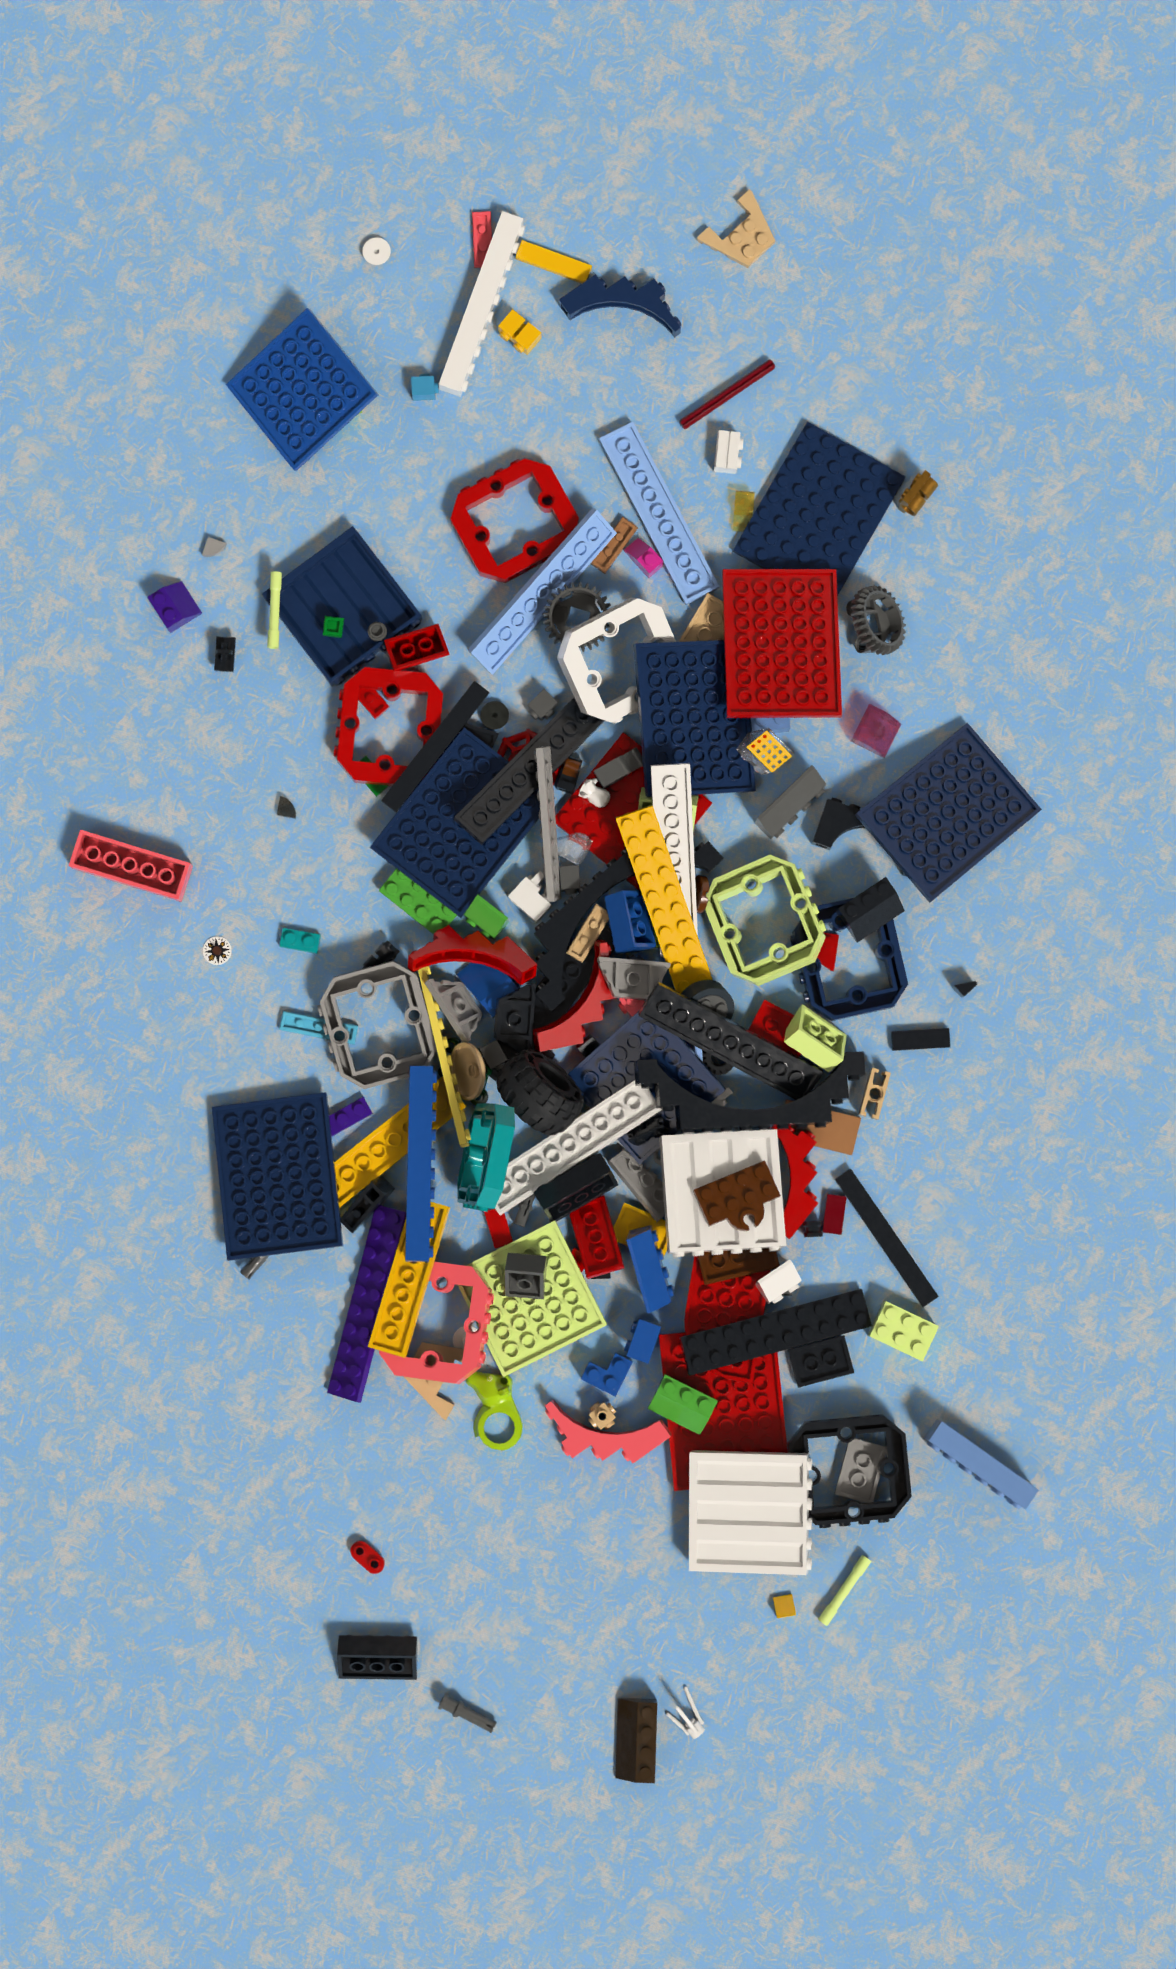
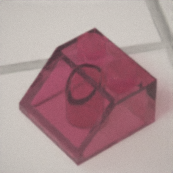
M869 704L851 742L885 758L901 723L887 712Z

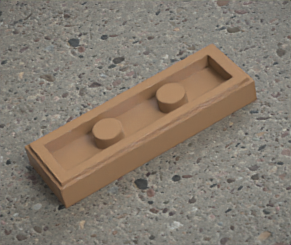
M622 517L614 528L617 534L590 564L606 574L638 527Z

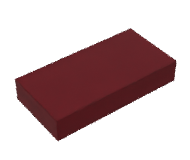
M827 1194L822 1232L842 1235L846 1196Z

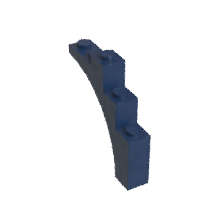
M595 274L559 299V306L569 320L595 309L607 307L627 308L654 318L674 338L681 333L680 326L682 324L676 316L673 317L669 312L671 311L669 305L665 301L662 302L665 300L666 290L662 283H657L655 279L635 291L637 289L635 284L631 280L628 281L625 276L607 288L605 281L602 278L599 279Z

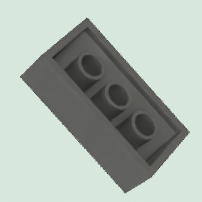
M811 765L756 819L755 824L770 840L774 836L778 838L785 831L783 827L787 823L789 825L793 824L798 819L797 814L801 810L805 812L812 805L810 801L814 797L818 799L825 792L823 788H825L826 783L815 767Z

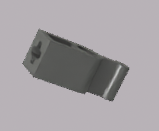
M636 747L594 770V775L601 787L606 789L635 770L643 767L642 755Z

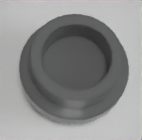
M374 622L368 627V635L374 641H381L386 637L387 629L383 623Z

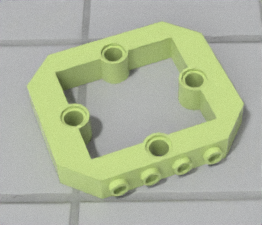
M768 855L713 879L709 893L706 895L708 903L705 911L729 971L734 977L760 986L816 961L826 938L824 934L826 927L823 920L819 921L817 917L819 910L816 903H812L810 900L812 893L809 886H805L803 883V879H805L804 873L795 864ZM782 875L791 895V907L799 915L808 940L790 948H787L782 943H775L770 947L768 957L746 966L738 947V943L742 938L741 932L735 925L728 922L721 901L744 891L749 896H758L763 890L762 883ZM755 881L756 886L753 889H748V884ZM799 901H806L803 908H797ZM735 931L734 937L727 939V933ZM779 950H784L783 957L776 958V953Z

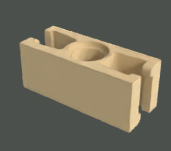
M871 1068L858 1115L866 1117V1112L864 1111L869 1101L876 1103L875 1114H872L871 1119L878 1120L891 1073L887 1071L882 1072L881 1075L884 1076L882 1085H874V1073H878L879 1069ZM874 1088L879 1091L878 1099L870 1097L871 1089Z

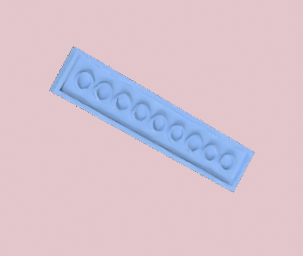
M631 422L599 438L685 605L719 589L711 569L634 423Z
M592 508L469 647L468 651L492 675L543 618V613L548 612L544 609V606H550L547 599L553 600L551 594L555 593L558 595L557 588L564 591V584L569 588L571 583H574L617 534L596 509Z

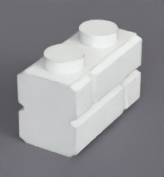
M718 430L714 472L736 474L737 468L741 469L742 457H738L739 450H743L744 439L740 438V432Z

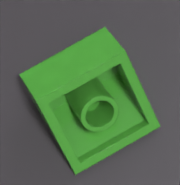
M479 895L475 897L464 914L467 918L465 921L473 928L475 926L479 927L482 930L480 933L487 939L492 937L495 940L509 923L508 917Z

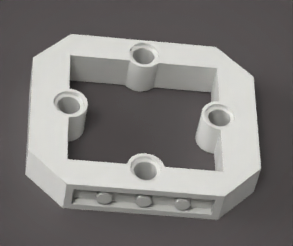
M629 598L565 631L557 659L581 713L607 722H613L614 724L622 721L623 716L627 714L632 715L639 711L638 700H635L637 686L629 687L625 694L603 704L597 690L602 681L601 675L598 671L587 668L578 646L599 635L605 637L615 636L619 631L620 624L638 615L647 634L642 643H653L654 640L657 643L676 642L662 607L638 598ZM608 622L610 627L606 632L604 626ZM591 674L592 681L588 684L587 677Z

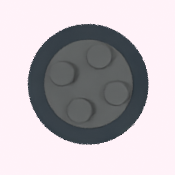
M701 980L689 985L682 991L681 994L729 1020L732 1019L734 1001L720 983L713 980Z

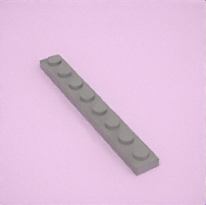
M550 746L536 748L534 759L537 763L536 780L539 785L537 798L540 801L539 819L542 825L540 837L543 840L542 858L544 859L545 866L543 868V876L546 879L544 893L547 897V902H555L561 899L552 763Z

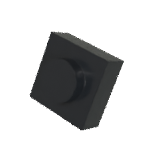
M590 1034L583 1040L584 1043L578 1044L576 1047L587 1057L601 1044Z

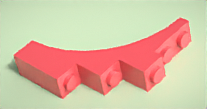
M554 1399L545 1405L547 1408L545 1412L551 1420L554 1418L558 1424L556 1428L559 1433L567 1437L561 1442L563 1452L572 1458L591 1445L593 1447L591 1450L597 1459L601 1458L603 1461L622 1448L624 1458L635 1463L672 1436V1433L662 1419L634 1431L606 1432L590 1428L574 1420L560 1408Z

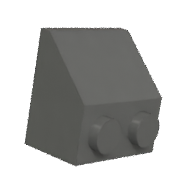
M508 1253L505 1266V1296L544 1300L547 1256Z

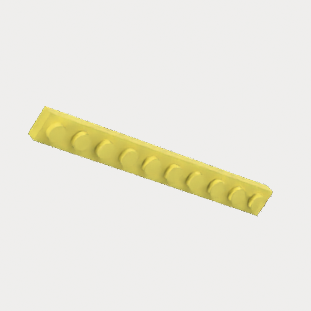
M430 966L419 969L418 973L459 1144L463 1148L469 1146L468 1141L471 1140L469 1129H465L466 1114L464 1110L461 1111L459 1103H462L460 1091L456 1092L455 1088L458 1081L456 1074H452L451 1066H454L452 1057L447 1055L446 1048H449L447 1037H443L442 1030L445 1027L443 1019L439 1018L437 1013L440 1011V1007L425 985V982L429 980L428 975L432 974Z

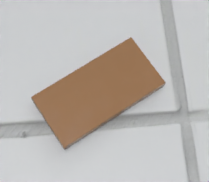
M786 1099L785 1104H788L793 1101ZM831 1111L832 1122L826 1124L825 1128H815L814 1125H807L808 1128L796 1129V1126H791L796 1130L794 1133L796 1136L801 1130L811 1132L815 1136L814 1140L817 1142L815 1147L852 1155L861 1118Z

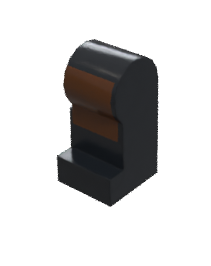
M571 756L566 760L557 784V790L573 795L583 760Z

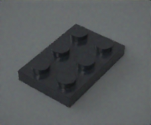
M844 1335L788 1349L798 1388L854 1373Z

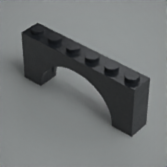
M833 797L827 799L812 845L830 850L834 841L843 833L853 829L865 828L855 816L861 807L855 804H850L849 806L842 804V800Z

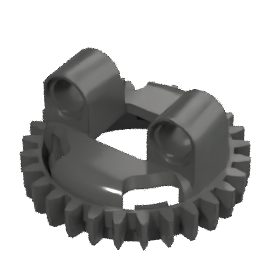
M572 582L571 588L568 589V586L564 584V591L557 588L558 595L555 593L551 594L553 600L547 599L550 606H544L548 613H543V617L548 619L544 620L543 624L549 625L545 628V631H551L549 638L555 637L554 644L559 641L562 643L565 631L571 629V627L566 626L571 607L590 612V619L600 614L595 604L596 599L603 612L611 606L610 603H604L607 600V596L600 597L602 594L601 590L595 593V586L590 590L588 583L583 588L581 582H579L578 587H575ZM573 591L572 597L566 599L563 602H559V598L563 599L566 596L571 595L570 592ZM608 622L604 626V630L606 632V628L609 629L610 627ZM599 635L578 647L581 648L582 652L585 651L586 646L589 650H592L591 644L594 643L598 647L597 640L604 642L605 639Z
M874 585L859 590L858 594L854 595L855 599L849 601L846 606L847 614L852 617L851 622L858 637L855 640L856 651L858 653L876 652L877 655H885L899 649V646L903 644L902 640L905 639L903 634L906 631L903 628L906 624L903 623L905 617H902V610L898 607L900 604L895 602L896 598H892L891 592L887 593V589H882L881 586L877 587ZM880 598L885 607H888V610L883 611L876 604L875 600ZM875 614L878 633H873L867 616ZM888 634H892L890 643L885 642Z

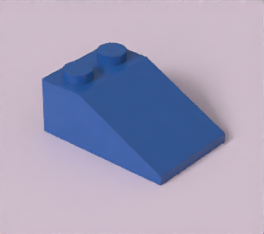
M471 962L456 974L493 1019L495 1018L496 999L519 989L508 975L482 964Z

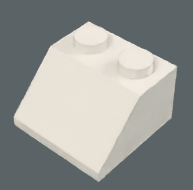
M788 1260L758 1280L755 1285L768 1304L770 1302L775 1304L784 1298L782 1294L789 1291L792 1293L800 1287L798 1284L802 1280L792 1261Z

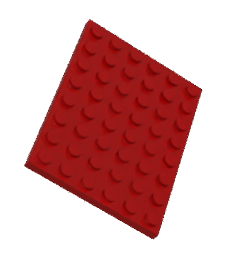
M723 569L726 717L841 718L842 700L836 569Z
M685 1332L659 1335L663 1375L665 1373L718 1400L700 1435L667 1419L668 1429L672 1433V1436L669 1438L674 1491L689 1490V1452L692 1450L788 1453L778 1352L757 1357L753 1384L725 1379L711 1371L689 1376L679 1337L686 1336Z

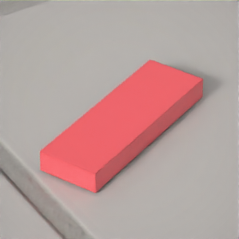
M491 211L472 212L474 268L482 267L492 240Z

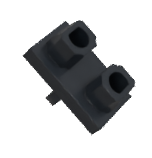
M216 636L214 671L234 672L236 637Z

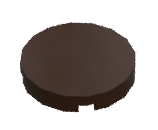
M698 875L695 877L697 913L701 914L707 906L708 898L705 896L706 892L709 893L710 888L707 877Z

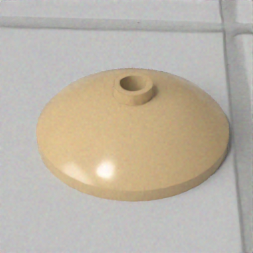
M468 1042L459 1043L451 1053L454 1065L451 1066L452 1074H456L458 1084L455 1085L456 1092L460 1091L463 1100H474L481 1094L486 1081L484 1059L480 1051L473 1044Z

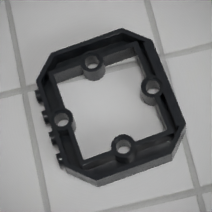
M883 1414L804 1421L787 1442L788 1453H809V1438L837 1436L840 1441L849 1443L855 1439L856 1434L884 1432L886 1457L879 1461L878 1471L889 1480L890 1500L867 1503L849 1500L844 1505L814 1507L813 1489L809 1490V1498H812V1510H809V1518H812V1522L815 1525H819V1528H829L831 1524L839 1523V1526H850V1522H858L859 1525L870 1524V1520H878V1523L890 1522L889 1519L895 1518L912 1497L906 1434ZM842 1428H850L851 1433L848 1437L841 1436ZM886 1463L893 1464V1470L890 1473H885L883 1470ZM812 1465V1470L816 1473L815 1478L812 1480V1486L819 1483L821 1473L816 1466ZM851 1506L858 1507V1513L854 1516L848 1514Z

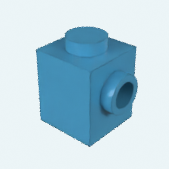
M420 374L419 377H411L413 401L436 400L435 394L439 393V384L435 382L434 376Z

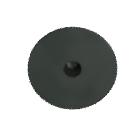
M489 702L481 710V720L490 729H500L508 722L509 711L501 702Z

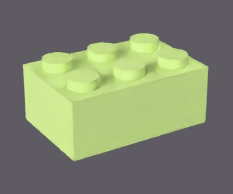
M883 1301L867 1336L923 1362L939 1326L887 1301Z

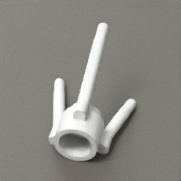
M684 1687L696 1720L695 1718L689 1720L679 1706H676V1710L686 1722L685 1726L669 1712L666 1715L687 1736L690 1735L692 1739H696L705 1731L702 1726L704 1721L698 1713L688 1688Z

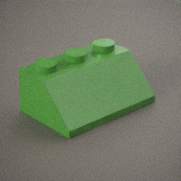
M664 1373L647 1409L700 1435L718 1400Z

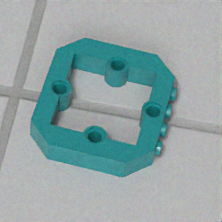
M477 1103L468 1124L471 1140L468 1141L469 1146L463 1149L457 1180V1199L459 1203H463L464 1208L488 1212V1208L495 1209L503 1191L515 1131L514 1107Z

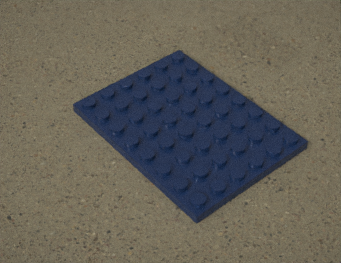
M807 422L734 547L733 552L762 569H836L838 596L906 476Z
M724 640L633 644L645 796L652 797L651 765L690 763L691 795L755 792L753 753L747 748L752 743L750 718L726 717Z
M966 723L858 811L855 816L930 903L1042 809L973 728Z
M463 728L372 843L370 849L459 918H462L475 897L480 895L539 820L540 801L537 798L539 788L481 845L454 820V817L509 761L466 728Z
M327 1093L212 1107L227 1261L342 1247L343 1237Z

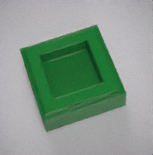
M325 616L323 636L342 638L344 618Z

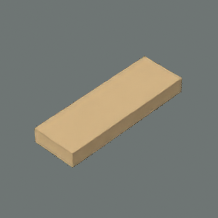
M595 904L566 954L583 963L593 947L594 941L597 940L609 920L606 909Z

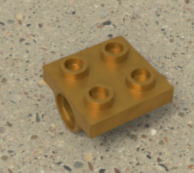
M925 470L922 475L918 473L912 481L911 489L906 488L898 501L901 503L898 508L901 512H907L912 516H916L926 503L925 500H928L938 487L937 482L930 477L931 474Z

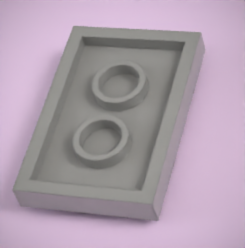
M856 1438L849 1442L834 1494L865 1503L873 1502L881 1475L878 1471V1463L886 1456L885 1446Z

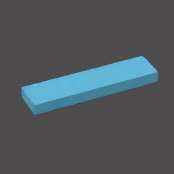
M283 1011L279 1030L330 1040L329 1035H325L323 1029L325 1019ZM343 1023L350 1032L348 1043L355 1045L359 1026ZM338 1030L334 1036L337 1040H343L345 1033Z

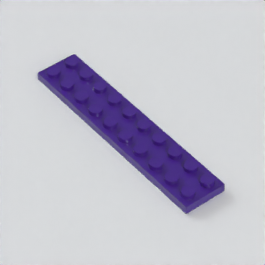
M379 1205L373 1213L327 1390L329 1394L358 1403L362 1401L375 1349L368 1347L406 1220V1212Z

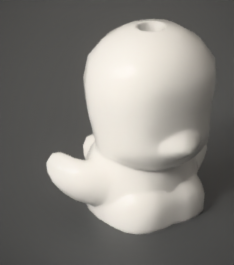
M586 779L578 796L588 798L590 803L599 808L605 807L609 803L610 793L604 788L595 786L598 779Z

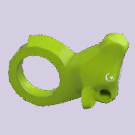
M476 1371L465 1380L467 1385L475 1390L483 1403L474 1420L475 1437L479 1436L482 1442L491 1449L508 1450L516 1445L523 1432L521 1415L512 1397L513 1380L509 1375L503 1377L500 1374ZM494 1413H505L514 1422V1434L506 1442H493L485 1434V1421Z

